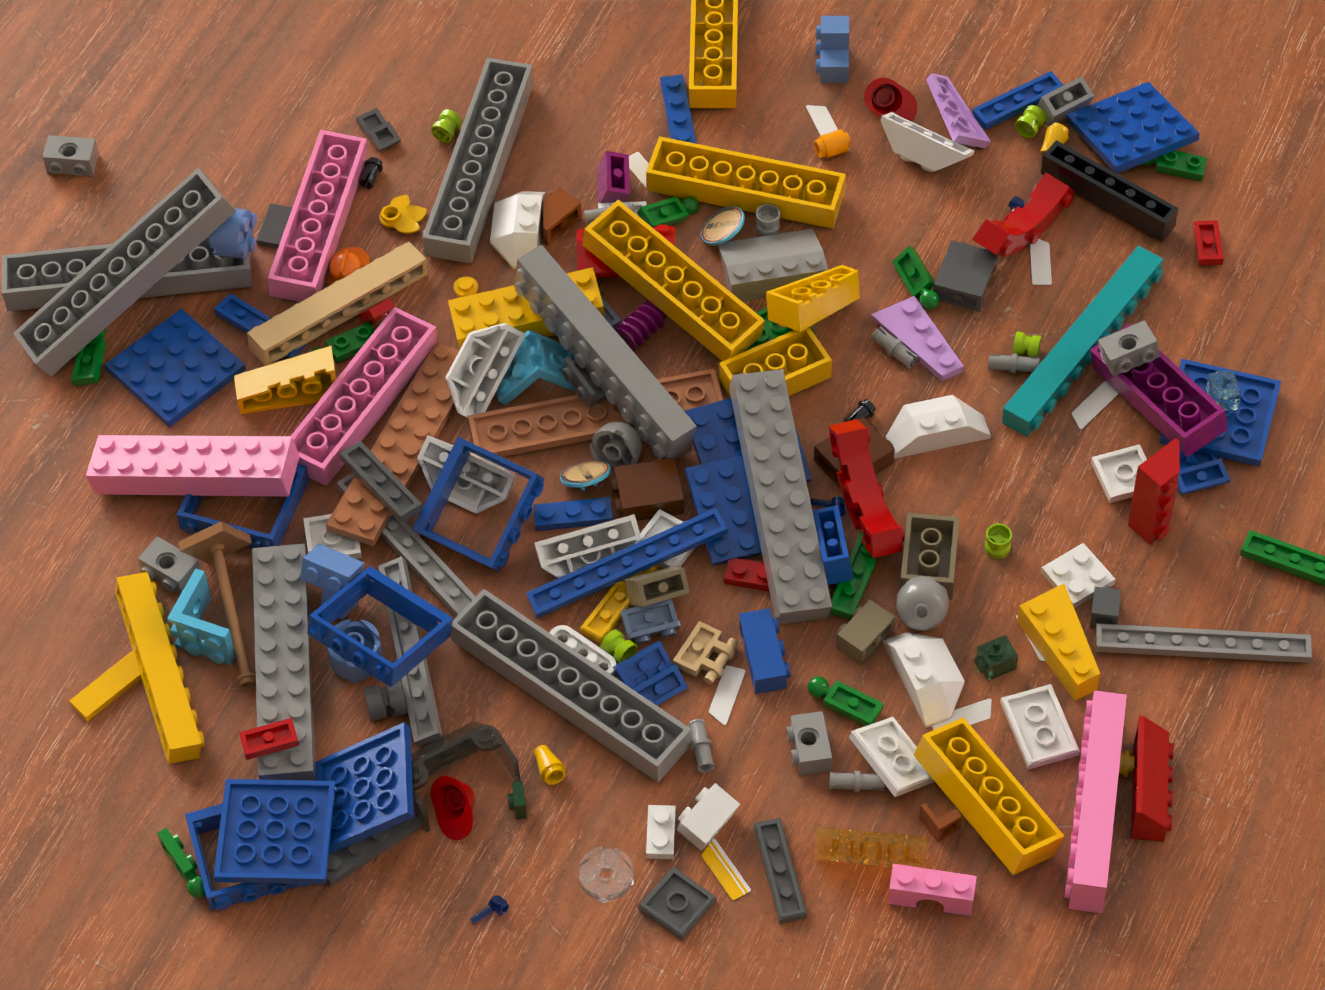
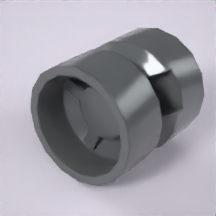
M401 680L392 687L385 685L384 688H381L379 685L364 688L371 722L383 720L387 714H390L392 717L408 714Z

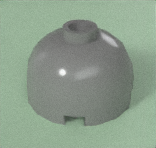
M610 422L602 426L594 434L590 444V451L595 460L605 461L612 468L635 464L642 454V441L640 435L630 425L623 422Z
M919 576L909 579L897 594L896 608L899 617L906 626L914 630L927 631L934 629L943 622L948 613L949 596L947 590L931 577Z

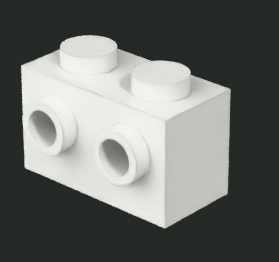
M716 783L710 789L704 787L695 798L698 803L693 809L687 807L678 817L680 824L677 831L701 851L729 821L740 806L739 802Z

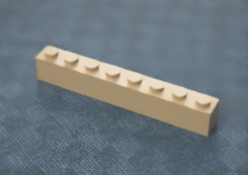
M410 242L396 247L386 255L376 258L370 264L355 270L345 278L337 280L329 287L314 293L313 296L300 303H296L281 314H277L265 323L252 328V330L247 332L249 349L265 366L272 364L294 349L300 348L427 275L426 258Z

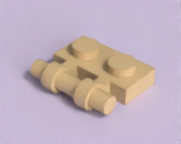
M699 621L674 658L673 664H676L678 669L697 677L701 669L707 671L704 681L712 685L715 679L720 678L723 674V667L728 660H732L739 643L734 638H729L726 644L721 642L722 631ZM713 651L719 654L715 661L708 659Z

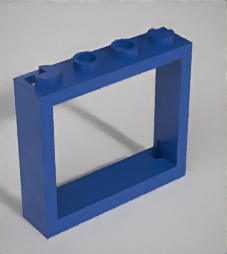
M457 437L412 530L499 572L501 567H504L509 560V551L512 545L520 538V528L524 520L526 521L530 517L533 510L532 504L535 498L542 493L545 478ZM470 453L529 480L491 559L433 532Z
M297 464L289 497L286 498L270 534L228 524L237 530L250 534L252 544L247 547L280 546L310 481L307 466ZM186 494L176 514L180 529L191 534L198 533L221 521L195 515L204 496H192V494Z
M369 566L309 615L307 634L314 640L332 649L336 654L346 658L355 666L371 674L377 680L392 687L451 636L453 618ZM368 594L429 633L394 663H391L331 623Z
M223 803L185 814L210 911L216 909L225 910L237 903L253 902L258 897L269 894L277 895L286 889L310 885L241 883L214 891L199 834L220 828Z

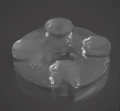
M605 847L594 848L586 853L580 862L579 883L582 889L590 897L597 899L601 903H607L610 900L623 896L634 882L633 863L630 857L618 848H614V850L605 849ZM601 870H612L611 877L602 878Z

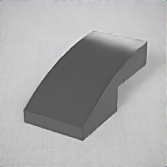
M378 108L356 117L357 124L379 152L401 142L390 122L385 121Z

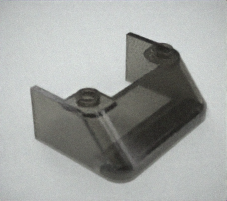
M471 722L411 753L414 814L421 821L425 833L430 831L428 813L416 790L427 783L429 776L479 750H493L513 781L521 782L519 762L495 727L481 722Z

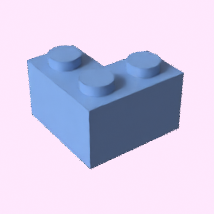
M821 16V25H816V40L820 41H816L815 55H820V59H816V73H820V83H848L849 16Z
M318 544L303 557L300 579L323 589L321 605H323L363 572L365 562ZM359 601L338 618L344 619L359 605Z

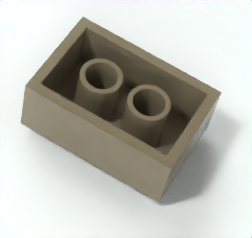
M907 512L900 589L909 579L919 576L931 577L941 586L945 587L949 600H952L959 517Z

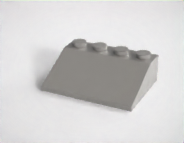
M813 228L729 241L717 245L727 288L741 301L766 298L767 291L828 270L823 249Z

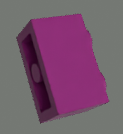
M610 151L604 153L597 166L598 203H614L617 200L621 202L627 201L630 195L629 155Z

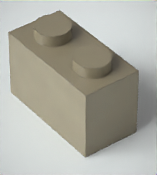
M669 566L625 579L630 605L645 607L690 593L684 567Z
M869 600L864 606H859L856 609L852 619L847 624H842L836 633L837 649L860 665H863L883 643V640H886L894 631L895 616L872 600Z

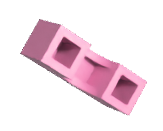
M893 864L888 904L916 908L918 901L929 899L941 903L944 906V912L971 916L977 876Z

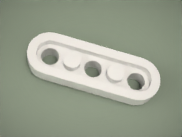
M559 625L550 631V634L559 640L567 641L566 645L580 654L587 655V659L600 668H606V672L615 676L616 672L613 666L616 665V661L613 656L569 626Z

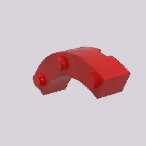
M1045 173L1028 195L1032 199L1023 208L1016 207L1005 216L1003 222L985 219L972 240L1000 257L1014 255L1030 244L1034 245L1039 240L1041 234L1053 223L1062 210L1072 204L1075 191L1063 182Z
M858 419L829 425L832 455L834 458L838 457L841 471L836 472L839 486L855 530L861 529L863 537H861L863 545L873 558L902 552V541L905 540L904 531L892 517L884 501L882 485L877 482L868 444L871 440L869 429Z

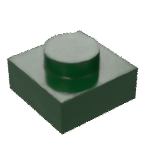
M523 781L512 783L513 793L508 794L509 810H515L516 820L527 819Z

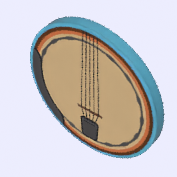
M732 206L721 209L713 214L702 228L701 237L703 241L708 245H719L732 240L744 224L745 215L743 211L738 207Z
M600 460L580 462L565 469L560 475V480L564 486L580 487L584 491L585 486L594 485L596 487L598 482L604 480L611 472L610 465Z

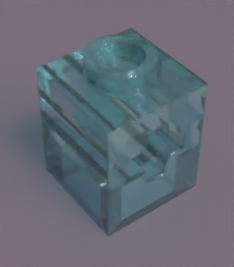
M1234 370L1209 373L1206 384L1207 394L1225 411L1238 410L1240 391Z

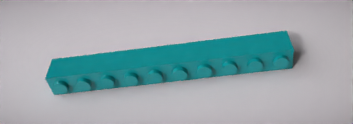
M1139 245L1005 405L1002 415L1003 424L1026 437L1033 430L1039 429L1043 422V417L1047 413L1053 412L1057 405V400L1061 396H1066L1070 390L1071 383L1074 380L1080 379L1084 372V367L1088 363L1092 364L1090 349L1099 344V339L1111 335L1114 331H1119L1125 321V317L1128 314L1132 315L1139 300L1141 298L1145 299L1153 283H1158L1164 274V270H1162L1163 258Z

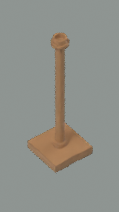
M221 521L178 543L181 552L208 564L215 563L240 675L236 679L240 687L248 688L256 684V673L250 671L224 557L252 543L250 534L237 530Z

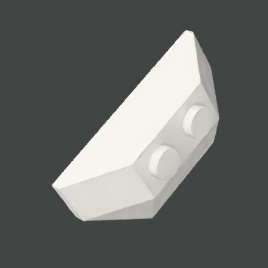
M893 112L881 117L880 121L893 152L901 155V159L920 164L921 168L926 171L934 172L974 154V150L955 143Z
M521 191L495 202L490 244L508 262V265L513 270H516L518 258L540 246L543 224V201L546 198V192Z
M502 323L468 334L445 377L457 413L468 418V415L486 411L526 335L525 333L506 323Z
M954 395L904 405L886 435V440H889L894 446V459L991 438L984 415Z
M427 435L417 460L420 466H422L425 478L432 490L453 445ZM470 453L448 501L476 514L481 513L507 500L517 476L496 464Z
M634 514L541 540L534 544L541 568L560 578L632 546L642 539Z
M910 632L883 640V645L925 728L950 720L965 681L944 640Z

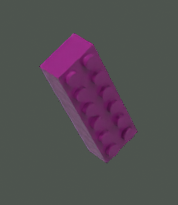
M1130 323L1122 329L1132 326V324ZM1099 344L1090 349L1093 369L1170 442L1175 438L1179 440V450L1186 457L1228 430L1226 411L1160 350L1159 358L1113 376L1101 357Z

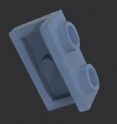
M672 598L645 607L637 606L620 611L627 640L635 641L636 645L651 641L650 637L661 635V638L677 634L676 630H679L681 627Z

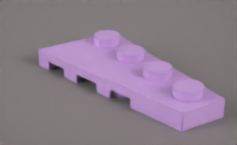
M931 73L926 81L952 141L986 149L991 143L990 139L947 76Z
M915 296L871 314V321L875 325L879 324L895 339H901L905 347L919 356V363L941 382L963 372V364Z

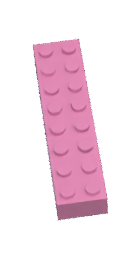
M320 130L268 275L269 296L302 302L323 289L329 272V263L334 257L365 166L364 163L368 158L366 138Z
M396 307L391 310L290 436L300 455L298 464L307 466L309 478L328 486L344 465L340 460V453L365 439L420 369L431 349L438 343L436 326Z
M98 435L86 477L94 493L104 495L192 494V496L289 497L300 455L290 436Z
M1094 690L1092 701L1087 700L1080 750L1081 757L1078 768V784L1075 795L1076 802L1072 822L1073 829L1070 840V856L1067 867L1068 875L1064 898H1069L1068 909L1101 914L1103 911L1108 882L1127 695Z

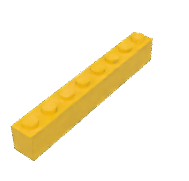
M148 572L117 577L115 594L167 763L172 764L199 759L201 747L205 745L202 731L197 730V714L195 709L191 710L189 705L191 702L188 687L184 688L182 683L184 681L183 670L181 666H177L175 661L177 660L175 645H170L169 626L167 623H163L164 612L161 602L157 603L156 584L150 581Z

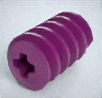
M647 299L643 305H640L637 310L633 311L630 316L619 323L615 331L631 350L635 352L638 349L637 345L642 346L645 343L644 339L649 340L651 333L656 334L658 328L664 327L663 319H667L668 316Z

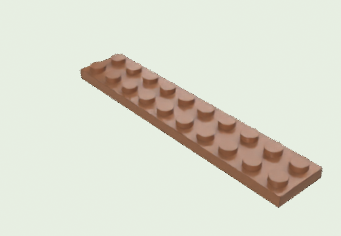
M439 343L427 355L370 450L407 489L420 468L417 458L427 435L437 438L455 408L445 377L460 350ZM355 475L326 523V530L374 546L391 518L392 513Z
M715 369L657 379L684 411L723 400ZM577 395L468 415L473 444L501 457L592 440L598 429L610 422H623L635 429L631 423H627L623 419L621 411L615 404H611L608 399L589 408L585 401L582 402Z

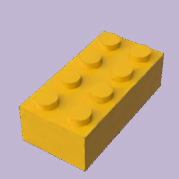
M810 327L801 332L793 330L720 362L719 381L731 398L729 387L733 375L783 369L788 396H791L831 378L832 359Z

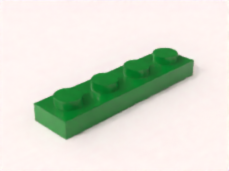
M1249 530L1241 548L1240 556L1325 586V556Z
M860 531L849 557L854 580L838 583L831 600L832 608L830 614L849 620L852 619L854 612L861 603L879 557L873 558L863 545L861 539L863 537L862 531Z

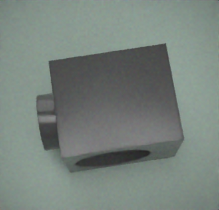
M1094 586L1090 627L1096 628V624L1117 625L1121 589H1113L1109 586Z

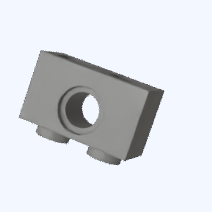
M1081 76L1042 96L1037 106L1046 113V124L1049 127L1053 123L1066 118L1067 114L1089 106L1094 94Z
M49 135L42 158L47 173L93 176L99 152L95 139Z
M1145 320L1098 340L1101 357L1113 376L1127 372L1132 368L1149 363L1160 357L1158 342Z
M158 536L138 557L141 573L148 572L150 580L154 579L161 583L167 591H175L180 595L195 568L201 570L199 561L196 558L181 552L179 548Z
M823 711L790 716V726L786 727L788 743L793 742L794 750H791V759L793 766H798L799 775L832 771V754ZM811 742L813 745H805L803 743Z

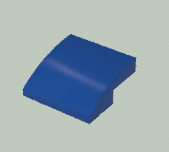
M1179 450L1180 472L1177 490L1181 495L1230 482V477L1221 458L1217 459L1216 455L1194 452L1186 457Z
M656 641L613 666L621 682L655 705L661 704L688 688L677 665L672 664L660 641Z

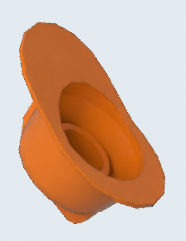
M347 247L335 253L329 263V272L327 274L329 286L337 280L352 274L355 270L370 264L368 253L357 247Z

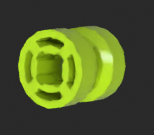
M1028 106L1023 112V116H1020L1015 122L1016 131L1025 138H1033L1038 133L1039 128L1047 121L1046 113L1038 106Z
M445 109L440 114L439 121L435 122L432 126L431 133L437 140L449 143L455 136V131H458L463 124L462 119L456 112Z
M1017 331L1012 353H1016L1018 356L1038 357L1042 336L1033 335L1029 337L1024 332Z
M996 523L988 527L986 531L985 552L993 559L1005 558L1010 553L1012 532L1007 525Z
M617 629L610 631L600 645L601 649L614 657L616 663L622 662L637 651V645L631 640H625L624 635Z

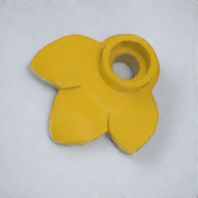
M401 195L391 200L390 205L382 209L379 215L380 223L385 227L395 228L400 233H416L420 230L418 223L425 218L427 209L410 205L409 196Z

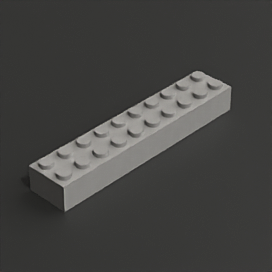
M487 57L422 236L425 256L472 264L534 85L532 65Z
M197 168L13 334L33 362L47 374L53 376L236 212L235 208L214 182Z
M208 236L140 298L253 287L251 252L249 251L244 259L213 255L212 252L215 249L210 248ZM112 244L2 255V296L7 312L42 308Z
M540 245L518 258L514 284L518 295L525 297L529 302L531 310L535 314H539L544 320L547 329L558 336L563 348L569 350L574 355L579 367L585 368L590 374L592 382L596 386H600L605 392L608 401L618 407L623 419L627 423H631L640 435L641 440L646 441L652 447L656 458L659 460L675 458L677 460L690 452L697 427L548 251Z
M780 369L733 375L729 390L774 617H777L779 625L827 619L832 604L784 371Z
M305 544L252 548L257 727L292 718L299 746L258 757V776L260 780L315 781L316 758L311 636L307 634L310 615L309 583L300 579L303 557L307 555Z
M483 589L453 620L451 639L454 643L656 782H659L690 748L692 742L691 728L487 590Z

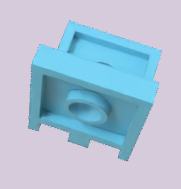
M528 330L496 390L499 403L504 405L511 402L538 378L576 392L572 383H568L564 379L561 371L563 360L566 357L574 360L575 357L569 350H565L560 342Z
M195 568L167 618L168 622L174 623L170 629L172 636L178 637L174 645L186 650L191 655H201L210 658L215 663H225L232 666L236 659L230 630L201 620L212 598L205 571Z

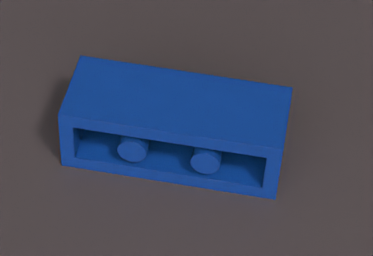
M838 505L812 510L827 584L854 580Z
M770 608L739 613V630L755 694L786 689L787 678L791 677L788 662H783L782 658L785 655L783 640H778L777 633H780L777 617L772 618Z

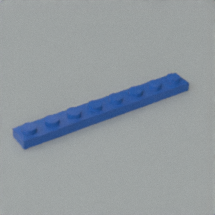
M716 507L526 593L527 598L538 619L728 533V529Z

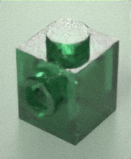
M1006 635L977 646L974 663L978 672L983 673L988 681L1017 669L1018 654Z

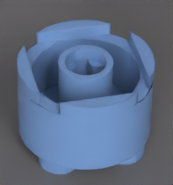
M235 208L236 212L209 235L210 248L215 249L212 254L244 259L249 251L253 252L256 239L252 236L253 228L257 223V214L251 213L248 209Z
M351 619L335 625L336 628L383 657L379 633L370 622L361 619L360 622H351ZM327 647L331 667L338 676L349 680L351 683H359L363 679L372 676Z

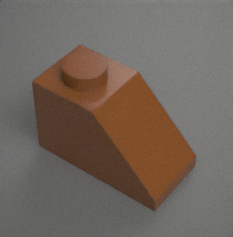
M558 188L554 193L547 195L543 201L544 240L547 245H550L582 218L581 202L562 188Z

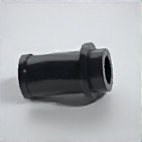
M370 157L365 161V169L359 179V184L362 187H365L366 182H368L367 189L373 188L378 173L383 170L382 161L376 157Z
M867 399L859 401L858 407L844 418V422L861 417L865 419L874 416L876 408Z

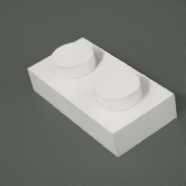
M648 805L646 859H674L676 806Z

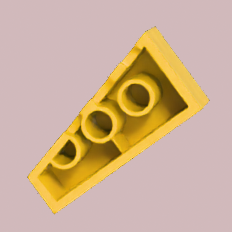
M840 265L767 291L768 320L777 323L781 327H788L799 332L805 330L860 298L858 270Z
M328 346L234 375L240 414L318 403L337 379L332 347Z
M1065 584L1019 605L1017 623L1073 700L1077 701L1093 693L1094 690H1098L1100 671Z

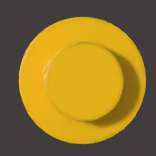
M461 277L454 283V292L459 298L476 294L478 283L472 277Z
M1125 750V753L1121 752L1119 774H1123V777H1128V772H1134L1135 756H1129V750Z

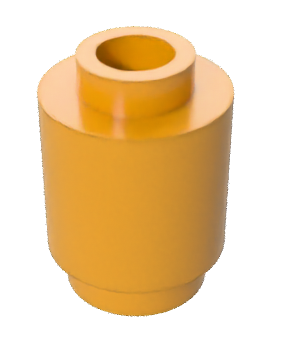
M841 129L821 135L817 140H814L817 156L819 158L824 157L825 159L846 153L849 150V146H851L848 133H844Z

